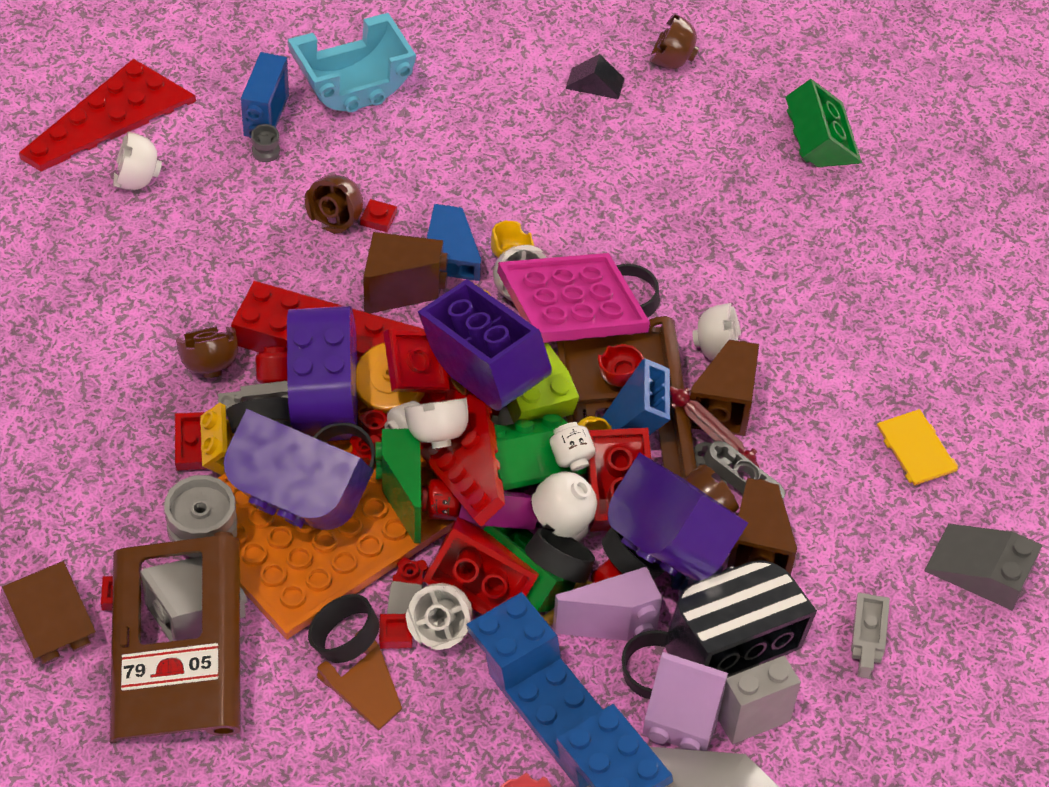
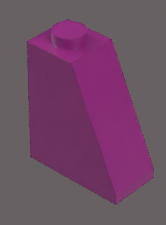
M514 489L504 490L505 505L483 525L535 530L537 517L532 507V496ZM461 505L459 518L478 524Z

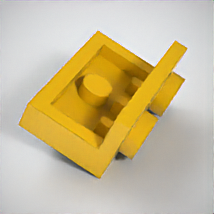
M219 402L201 415L202 466L223 475L225 473V453L234 433H232L229 420L226 419V405Z

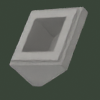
M392 581L387 614L406 613L412 597L419 590L423 589V586Z

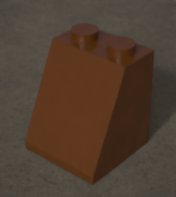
M373 232L363 275L364 312L371 314L433 301L439 298L440 289L446 290L448 272H443V270L446 271L448 263V253H443V240Z
M729 339L691 387L690 399L698 401L734 435L746 436L753 399L759 344ZM689 419L690 426L692 429L701 430L691 419Z
M747 477L738 516L747 521L748 524L729 554L727 568L731 566L738 567L752 561H767L782 567L791 575L797 545L779 484Z
M64 560L4 585L1 588L0 601L32 664L41 661L42 665L48 664L61 657L60 651L71 647L74 652L91 644L90 638L94 637L96 631Z

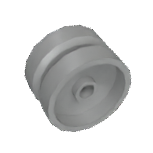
M194 475L180 480L170 488L164 505L167 534L170 542L211 537L217 532H230L233 534V537L237 536L235 496L231 488L221 479L209 475ZM194 553L186 554V556L194 558L202 556V554Z

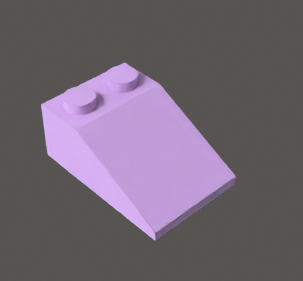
M643 567L557 594L555 597L553 630L556 634L628 641L639 633L657 630L662 596L648 568Z
M662 652L644 720L642 735L648 736L651 741L658 744L669 743L680 747V749L708 751L718 722L728 673Z

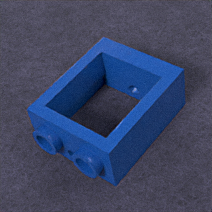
M260 52L241 96L244 136L251 138L252 130L258 125L269 124L274 127L277 126L289 97L287 57Z

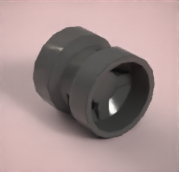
M262 124L252 130V154L256 160L272 162L278 158L280 154V139L276 127Z

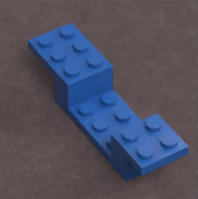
M522 592L466 624L468 633L486 655L490 677L576 787H587L589 785L590 787H666L673 782L671 772L613 703L602 709L561 659L558 635Z

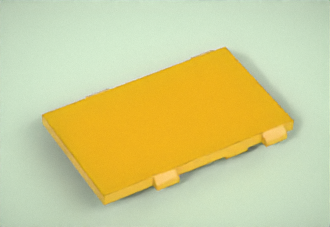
M920 409L877 423L878 429L885 438L883 442L887 448L892 449L901 467L907 473L905 475L909 483L912 482L914 486L958 470V464L954 458L950 457L936 435V430L932 424H929Z

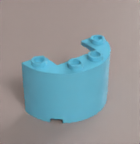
M389 13L363 19L362 40L317 51L318 39L314 33L288 39L291 55L319 100L327 107L338 111L355 112L372 104H382L411 75L416 60L415 52Z

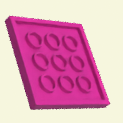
M609 253L498 263L497 273L520 316L540 330L544 343L624 334L632 335L649 331L650 321Z

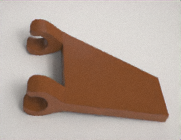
M375 640L364 652L367 655L342 677L328 661H324L317 667V678L333 689L357 713L379 731L402 710V706L379 644Z

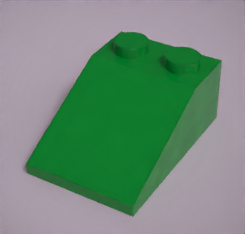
M382 429V442H376V479H382V491L415 544L421 543L420 441L413 437L409 429Z

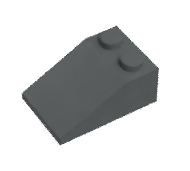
M948 523L924 571L1013 611L1036 564L1042 544L1012 531Z

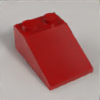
M648 428L588 430L595 447V455L588 460L589 466H587L586 481L592 486L597 499L595 516L589 523L590 532L609 531L611 526L608 521V508L614 492L639 452L651 459Z
M458 516L428 566L422 581L428 585L446 583L456 586L466 594L471 602L472 609L483 615L521 592L527 596L539 573L489 533Z

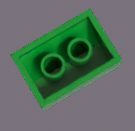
M809 79L785 96L788 105L787 113L793 121V133L799 141V153L804 161L811 162L817 167L862 163L842 101L812 79Z
M546 414L543 418L521 419L513 424L494 425L498 448L495 457L500 462L498 477L503 483V490L542 483L550 475L559 472H572L578 475L587 473V467L578 471H571L570 467L558 466L552 452L550 438L554 435L553 431L568 422L557 414Z
M486 526L484 528V531L539 573L526 596L538 612L551 611L555 607L556 595L573 590L577 584L546 571L528 557L525 552V546L534 536L528 529Z

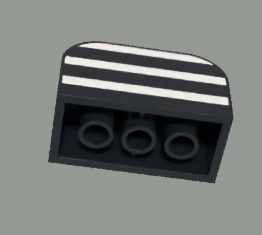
M752 561L738 567L731 566L719 574L704 580L695 581L681 592L665 638V647L668 654L728 673V678L801 649L817 610L793 577L782 567L767 561Z

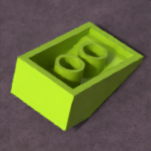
M544 343L549 357L552 373L549 377L507 405L513 423L521 419L534 420L543 418L546 414H557L565 417L574 413L579 400L578 392L569 371L548 343Z

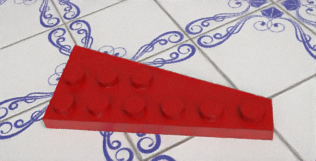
M133 58L19 152L20 159L41 172L70 159L71 155L97 147L98 143L106 139L112 140L149 123V120L162 114L168 115L174 112V109L184 104L190 105L196 102V95Z
M470 393L465 397L467 398L468 405L466 430L461 436L451 439V446L432 449V442H420V454L470 516L482 527L505 505L503 483L498 477L500 462L495 457L498 448L495 426L490 420L492 408L473 393Z

